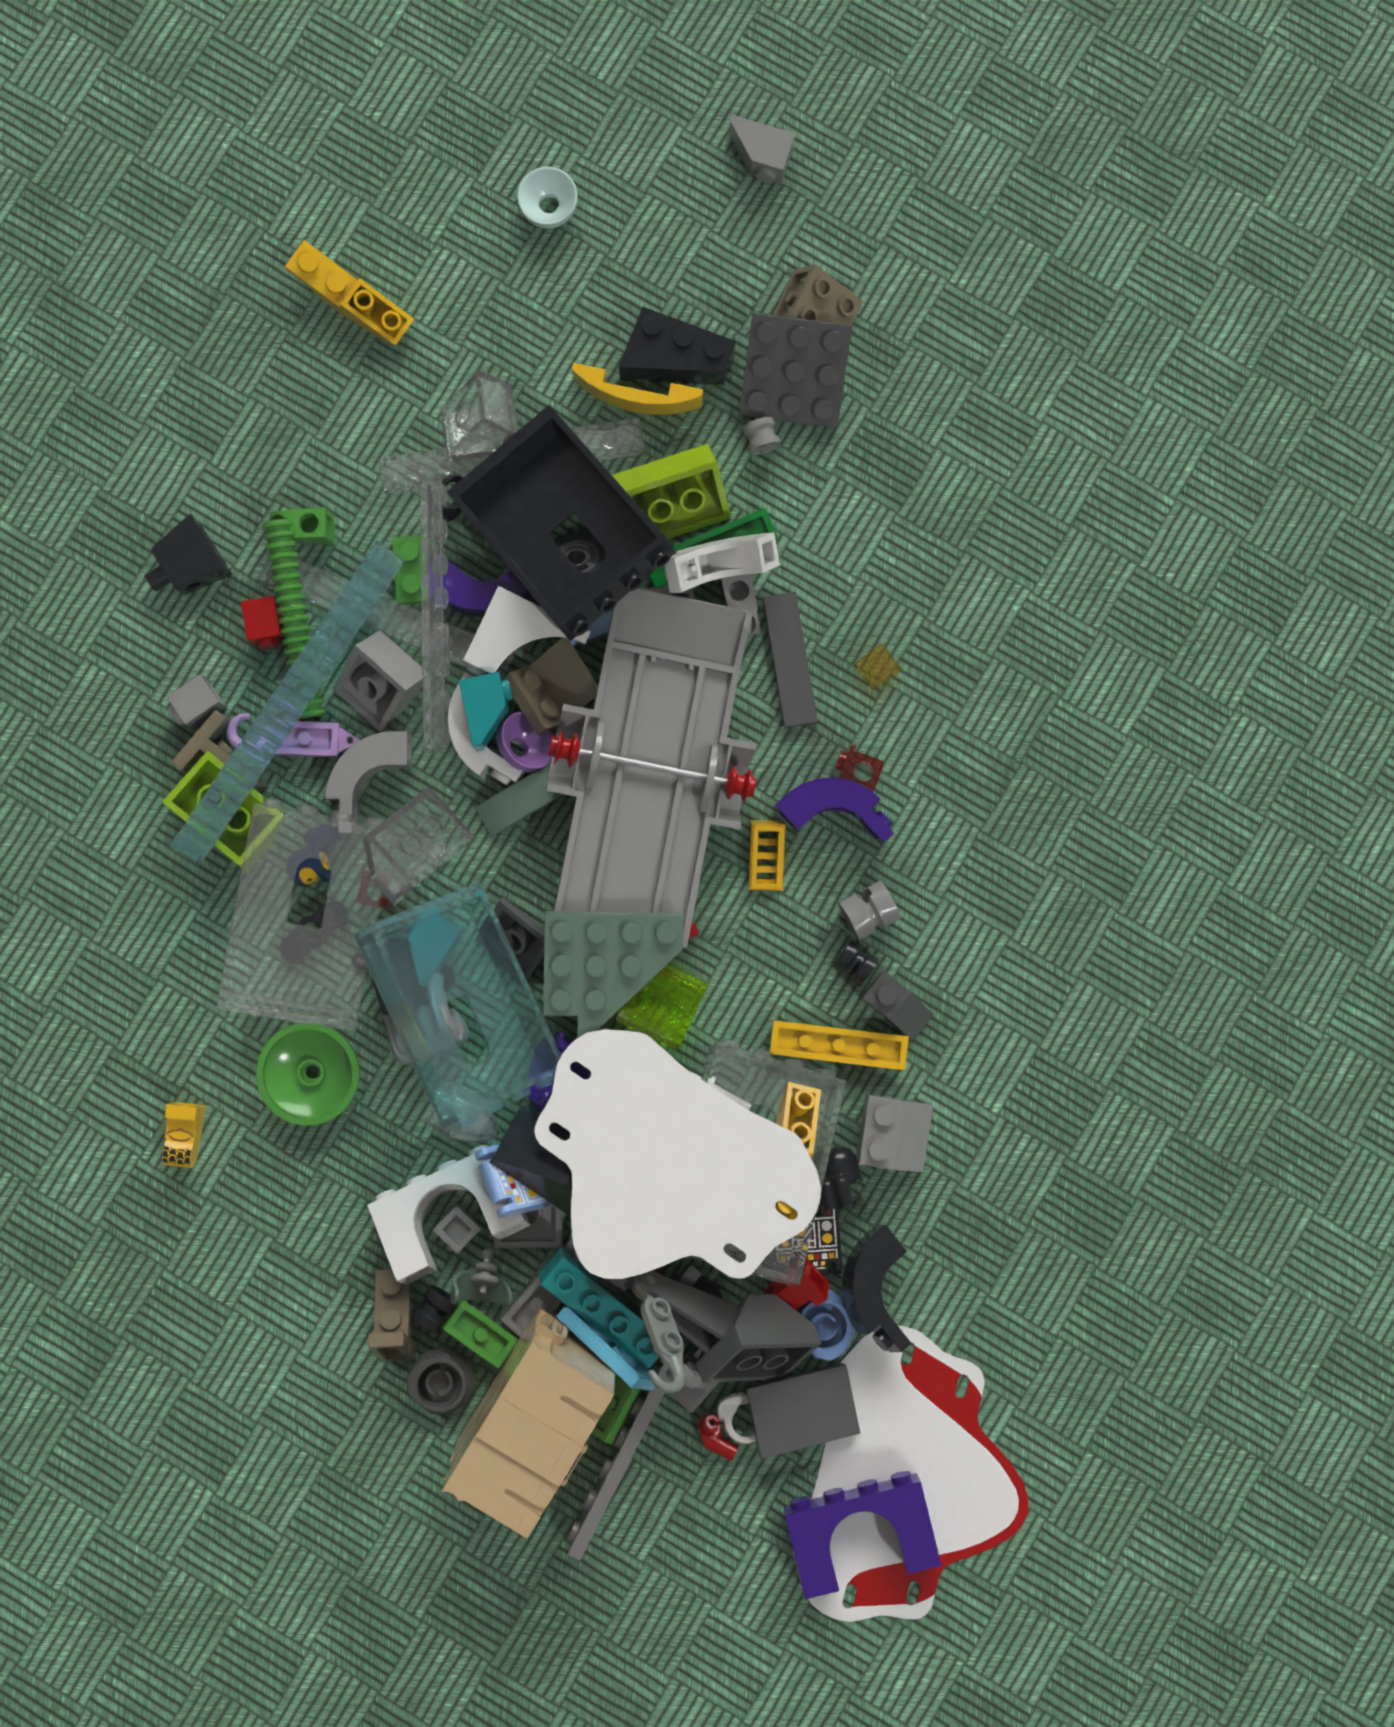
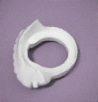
M746 1393L730 1394L721 1399L719 1406H717V1416L724 1423L725 1431L731 1439L738 1443L751 1444L756 1442L755 1434L750 1437H742L734 1431L732 1426V1418L737 1411V1407L748 1404Z

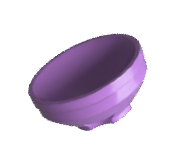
M523 712L513 713L499 726L497 732L498 748L505 761L512 767L523 772H533L545 767L552 759L551 756H548L551 737L553 736L552 732L549 731L537 736ZM511 741H517L523 746V757L513 753L510 746Z

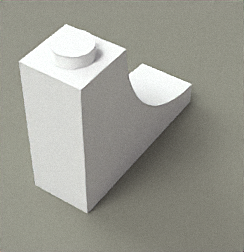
M498 586L463 660L469 663L467 670L481 676L487 674V672H496L501 663L513 651L526 643L547 637H567L542 607ZM588 630L573 640L585 644L591 631Z

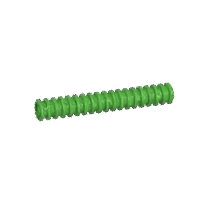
M275 519L262 524V529L266 530L267 533L264 535V540L268 541L266 550L270 551V555L267 558L268 561L272 562V566L269 569L270 572H274L271 580L276 583L273 592L278 595L275 598V603H279L280 608H277V613L281 614L282 617L279 619V624H283V629L280 631L282 635H285V639L282 640L283 645L287 646L284 654L288 655L289 660L286 661V665L291 668V671H288V676H292L293 679L290 682V686L294 687L292 697H296V702L293 704L294 707L298 708L295 716L299 719L323 716L326 713V710L321 707L324 699L319 696V693H322V688H318L317 683L320 682V678L316 677L318 667H314V662L317 659L312 656L315 648L310 645L313 637L309 636L308 631L311 630V626L307 625L306 622L309 620V615H305L304 611L307 610V605L303 604V600L306 597L305 594H301V589L304 586L299 582L302 574L297 571L300 568V563L295 560L298 557V552H294L296 542L292 541V537L295 534L294 531H290L293 523L288 519Z

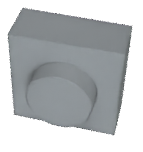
M457 1204L433 1231L458 1254L483 1227Z

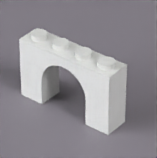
M481 1145L472 1149L468 1157L458 1162L457 1160H450L441 1164L437 1172L427 1177L425 1174L413 1177L407 1181V1186L402 1189L384 1191L376 1196V1201L367 1205L397 1282L408 1285L437 1271L423 1235V1218L431 1202L447 1191L465 1190L471 1192L481 1207L492 1236L499 1240L531 1225L526 1213L504 1218L498 1217L496 1211L500 1207L509 1204L507 1200L504 1203L492 1204L479 1170V1166L483 1162L491 1159L477 1161L475 1157L476 1151L488 1147V1145Z

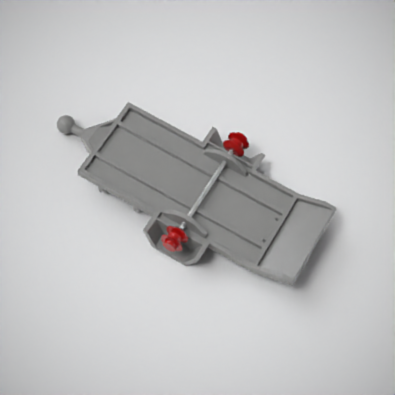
M644 588L630 591L617 602L611 618L594 708L592 710L563 704L557 734L551 737L548 756H551L552 759L546 791L576 797L554 911L683 913V948H687L710 824L740 830L742 824L740 817L741 802L745 803L747 797H753L756 787V777H751L752 772L751 769L748 770V766L757 744L727 738L740 667L751 625L752 612Z

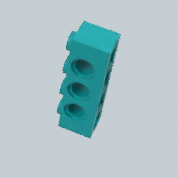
M560 1248L539 1273L540 1284L649 1370L658 1359V1356L653 1350L641 1311L598 1276L589 1273L579 1261Z

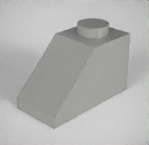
M732 115L730 119V138L750 175L755 176L759 181L766 184H773L775 182L782 185L793 151L795 133Z

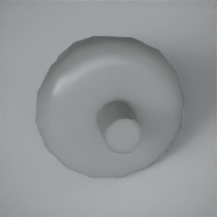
M490 1248L482 1251L483 1262L476 1264L475 1270L478 1273L470 1278L471 1284L480 1288L479 1293L483 1295L486 1294L487 1289L494 1288L499 1284L498 1278L492 1275L496 1273L497 1267L491 1263L494 1252Z

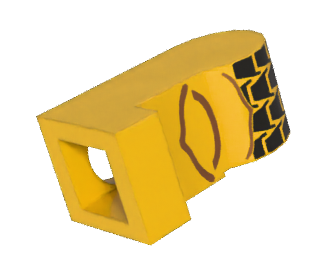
M183 1102L166 1104L165 1118H167L165 1132L166 1141L162 1155L163 1165L191 1169L195 1166L198 1158L206 1105Z

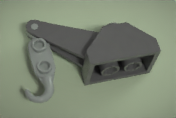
M653 1270L637 1275L631 1282L633 1293L643 1301L641 1305L642 1319L650 1336L653 1350L668 1365L672 1381L666 1382L662 1380L653 1369L648 1372L652 1383L666 1393L679 1392L684 1387L686 1381L683 1365L684 1345L679 1331L702 1349L696 1365L703 1383L776 1380L784 1378L822 1344L814 1324L776 1294L753 1292L745 1295L741 1299V1303L737 1305L667 1278Z

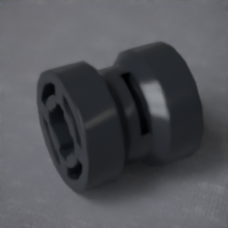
M851 940L832 967L840 973H847L851 981L860 987L876 967L879 959L872 954L866 955L861 951L860 945Z
M430 1284L424 1293V1301L422 1304H417L410 1315L424 1328L434 1333H439L445 1324V1316L448 1313H452L457 1304L450 1303L451 1295L448 1292Z

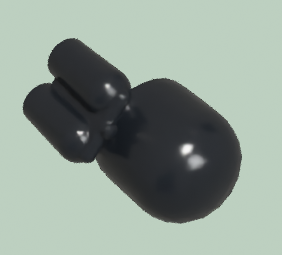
M844 1146L827 1149L819 1158V1169L822 1177L820 1179L821 1199L825 1211L839 1208L838 1205L843 1207L854 1204L850 1185L863 1181L857 1158L851 1149Z

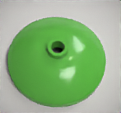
M297 1023L277 1032L263 1047L256 1067L257 1087L264 1103L281 1119L292 1124L304 1126L322 1124L340 1115L352 1102L360 1081L359 1061L350 1042L337 1030L320 1023ZM310 1065L318 1068L319 1073L317 1077L309 1075L308 1068Z

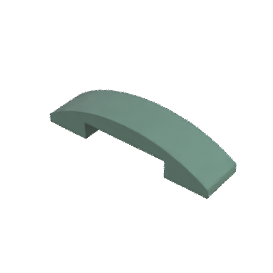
M550 764L514 783L476 807L491 837L520 823L523 818L566 796L565 794L546 791Z

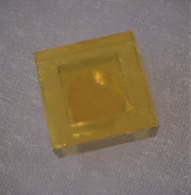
M880 644L855 663V667L873 691H876L902 671L883 644Z

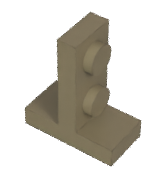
M215 710L172 762L188 773L208 750L261 794L268 786L260 780L263 773L248 761L243 766L234 758L237 752L221 740L226 734L228 723L231 720Z
M392 1269L376 1270L374 1333H369L368 1348L380 1362L415 1360V1345L411 1342L412 1283L404 1285L397 1282Z

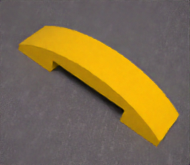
M573 363L572 366L574 381L597 399L623 410L642 414L669 415L691 411L702 407L703 389L671 383L668 395L607 383L606 369Z

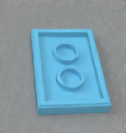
M564 1307L556 1317L631 1388L654 1390L656 1386L648 1375L650 1369H646L571 1308Z

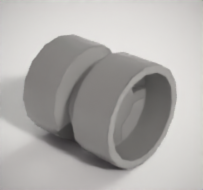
M881 880L863 889V896L860 897L854 894L838 903L849 928L858 941L875 933L877 925L884 928L901 919L892 896Z

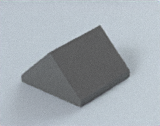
M502 897L474 941L526 983L544 962V929Z

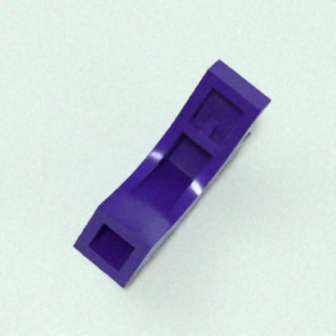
M449 561L445 563L426 585L430 593L447 607L459 613L475 617H484L498 586L526 600L532 597L511 570L498 579L478 581L466 576Z
M821 778L806 782L791 790L774 807L796 833L816 815L835 810L848 813L856 818L880 845L894 834L890 829L893 824L881 811L875 813L872 810L881 799L868 788L851 780Z

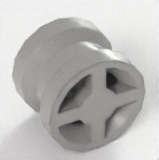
M772 417L755 419L742 427L744 436L749 438L750 444L748 449L751 455L765 454L777 449L781 445L780 437L775 435L773 430L775 422Z

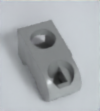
M751 574L720 578L721 590L726 606L752 612L748 636L760 634L758 608Z

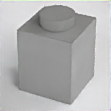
M201 674L167 696L172 705L169 708V712L179 725L185 724L192 729H196L205 723L215 710L221 712L227 708L211 682Z

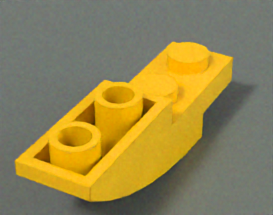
M305 240L285 265V270L312 289L315 296L360 327L395 347L414 322L413 317L359 278L357 280Z
M788 1082L785 1086L775 1124L794 1132L801 1139L811 1158L814 1154L821 1090ZM783 1201L776 1203L775 1208L779 1213L790 1220L797 1218L798 1213L794 1208Z

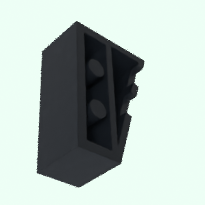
M642 307L619 365L620 381L644 379L651 380V382L668 380L682 381V383L724 385L735 357L736 341Z

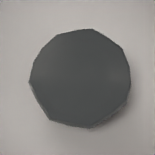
M436 1348L424 1352L414 1363L406 1378L407 1390L412 1399L427 1410L428 1413L446 1415L469 1402L476 1376L461 1352L450 1348Z

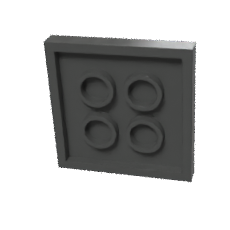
M753 312L740 416L755 418L772 417L778 421L838 428L852 325Z

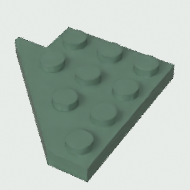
M545 911L543 1016H577V1038L588 1032L597 1031L683 950V913Z

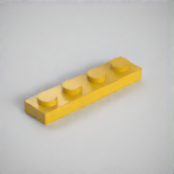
M773 1020L769 1054L905 1070L909 1036Z

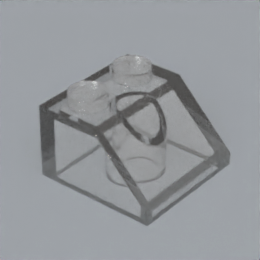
M478 370L441 409L447 460L451 462L487 457L518 431L512 384L482 370Z

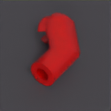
M710 1413L702 1416L699 1420L698 1429L703 1446L707 1450L732 1461L739 1445L723 1438L720 1419L717 1415Z

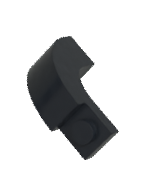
M884 1224L874 1226L852 1249L843 1272L842 1295L848 1318L858 1334H870L873 1331L872 1337L882 1350L902 1352L911 1342L885 1309L881 1289L886 1272L907 1251L887 1225Z

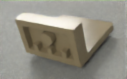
M815 264L794 269L773 315L852 325L862 305V300Z
M568 638L560 639L530 666L509 672L503 678V681L509 680L513 698L537 736L558 728L563 704L585 708L596 698L598 684Z

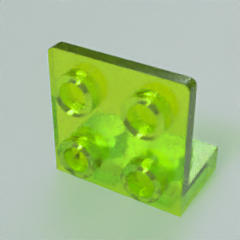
M667 964L621 1008L616 1020L626 1025L629 1029L646 1034L663 1045L679 1049L709 983Z

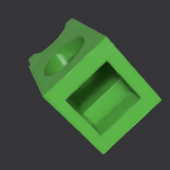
M326 507L280 510L269 514V520L288 519L292 521L293 525L290 527V531H294L295 535L292 537V541L296 543L335 545V516Z

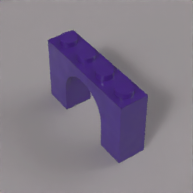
M910 1471L897 1472L890 1476L891 1480L879 1483L875 1479L865 1480L858 1483L855 1489L844 1491L843 1488H833L825 1491L823 1497L810 1500L809 1496H801L792 1499L789 1502L790 1505L784 1506L786 1522L805 1600L839 1591L830 1553V1541L836 1526L844 1518L857 1512L879 1514L892 1524L896 1530L907 1574L942 1566L922 1484L917 1473L911 1474Z

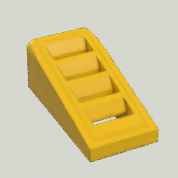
M750 820L749 890L783 891L786 826L784 821ZM758 831L777 832L776 838L758 837ZM758 845L776 846V851H758ZM757 859L776 860V865H757ZM757 873H776V879H757Z

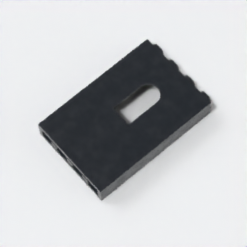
M550 405L447 491L453 501L570 641L587 632L594 621L601 615L612 611L620 599L630 591L638 589L645 578L656 569L664 567L669 562L671 556L676 553L667 537ZM574 514L605 549L603 564L593 572L579 571L549 536Z

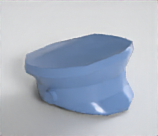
M828 1290L827 1300L817 1307L810 1300L796 1309L797 1312L814 1324L822 1342L811 1353L818 1359L832 1361L844 1353L847 1346L851 1343L855 1329L848 1318L842 1297Z

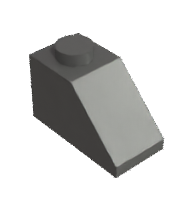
M885 971L877 975L860 997L863 1002L905 1036H909V1039L912 1041L934 1015L910 991Z

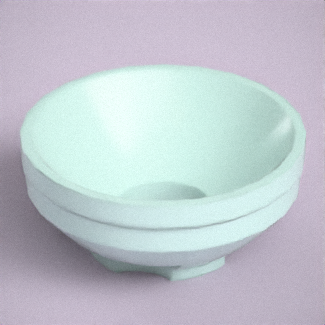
M541 167L529 172L523 178L518 188L517 198L524 217L530 223L541 228H555L565 224L572 217L577 206L578 194L575 183L566 172L555 167ZM548 197L556 199L559 203L557 210L553 213L543 212L540 209V203L543 199Z

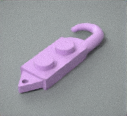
M249 713L233 717L226 729L229 744L235 750L243 753L340 758L341 753L360 741L342 729L340 723L285 720L267 722L262 727L258 740H244L238 737L236 730L240 722L250 719ZM353 738V743L349 744V739Z

